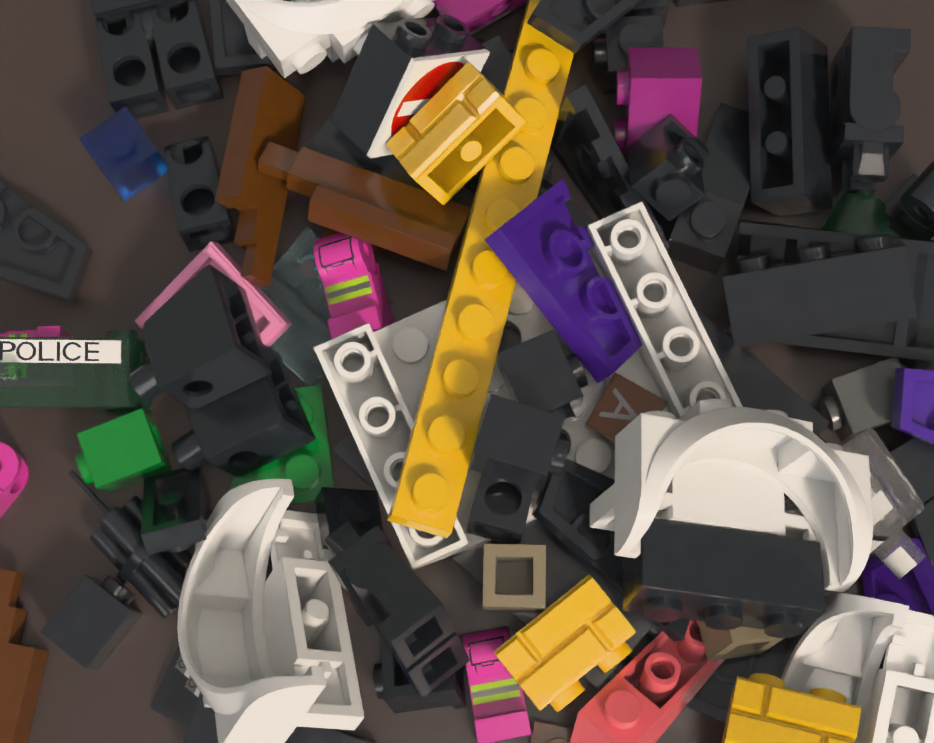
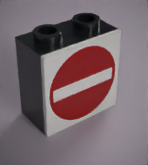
M449 15L415 20L404 18L400 21L374 23L368 32L330 121L369 158L392 155L393 153L386 143L402 127H406L410 123L409 120L468 61L481 72L490 52L469 34L470 30L465 23Z

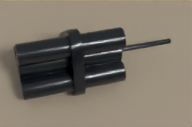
M71 470L68 474L106 514L99 522L102 526L89 539L119 570L116 577L123 585L130 582L163 619L167 618L179 607L182 586L193 555L187 549L180 552L162 551L148 555L141 537L143 501L136 495L122 508L115 507L110 511L84 481Z

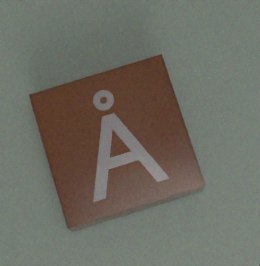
M615 372L585 423V428L615 444V436L640 413L663 411L668 402Z

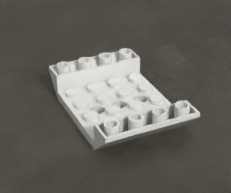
M639 202L588 225L587 230L594 243V246L588 250L600 277H605L613 282L643 344L615 372L666 400L668 403L663 411L672 413L676 419L680 418L698 401L706 399H723L729 401L732 407H743L643 202ZM516 280L505 325L514 328L519 333L521 343L553 330L554 327ZM446 300L375 332L372 331L368 323L314 347L388 516ZM554 329L565 356L573 353ZM497 358L473 452L491 395L513 401L497 365ZM581 363L588 380V386L581 388L583 394L581 406L573 409L576 418L562 425L561 432L571 440L570 451L566 458L615 480V444L585 428V423L614 373L600 383H597ZM473 452L453 531L448 538L392 522L413 570L491 540L466 532L469 515L482 475L481 472L471 470ZM534 489L526 523L536 519L531 514L540 493L539 490Z

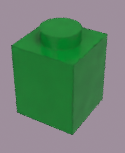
M143 408L77 433L82 450L75 453V459L82 478L87 485L94 483L97 489L107 494L142 482L146 477L172 470L154 417Z

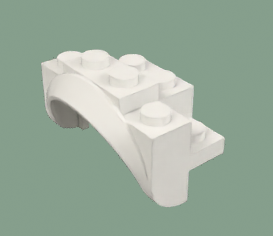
M226 0L244 24L250 45L261 59L268 56L284 78L296 70L299 74L310 71L321 63L326 55L332 62L340 58L345 64L356 55H359L372 24L400 21L404 18L412 20L423 19L435 6L434 0H292L291 2L284 0Z
M723 399L698 401L678 419H676L675 415L666 411L640 413L615 436V483L590 503L589 527L615 531L614 555L634 559L641 554V538L649 529L654 518L820 542L824 590L845 592L861 575L872 546L873 514L869 456L846 452L838 444L825 443L813 433V422L788 418L785 412L779 410L732 407L729 401ZM784 493L794 502L799 510L785 511Z
M291 479L252 481L227 492L218 501L207 520V540L195 543V553L182 586L177 621L179 648L189 674L203 695L204 707H210L215 712L218 743H285L296 727L355 730L364 719L341 585L328 563L334 556L330 550L322 549L317 514L286 510L294 498ZM271 555L273 570L266 580L269 556Z
M846 593L827 595L824 606L825 612L804 633L786 664L781 680L785 682V688L809 693L810 690L815 688L831 689L843 694L846 697V703L861 706L855 743H934V616L909 610L907 605ZM886 651L883 669H879L882 658Z

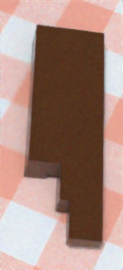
M267 66L241 72L215 198L217 202L226 208H236L240 211L234 243L246 250L241 277L257 287L270 286L288 189L286 188L287 181L257 171L258 160L269 141L296 151L306 100L304 94Z
M269 141L258 160L257 171L287 181V189L311 197L308 221L447 271L468 223L471 207L451 200L442 205L429 192L305 147H301L300 151L297 152Z
M1 568L0 743H27L49 650L19 644L27 613L26 609L15 607L23 573Z

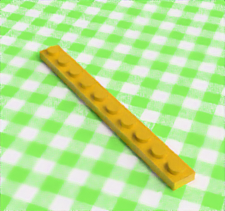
M527 0L502 93L528 123L482 168L387 521L444 538H448L453 531L516 283L514 276L485 239L538 197L574 55L570 50L527 24L528 19L540 0Z

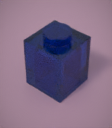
M126 106L79 138L124 202L168 171L167 165L160 153Z

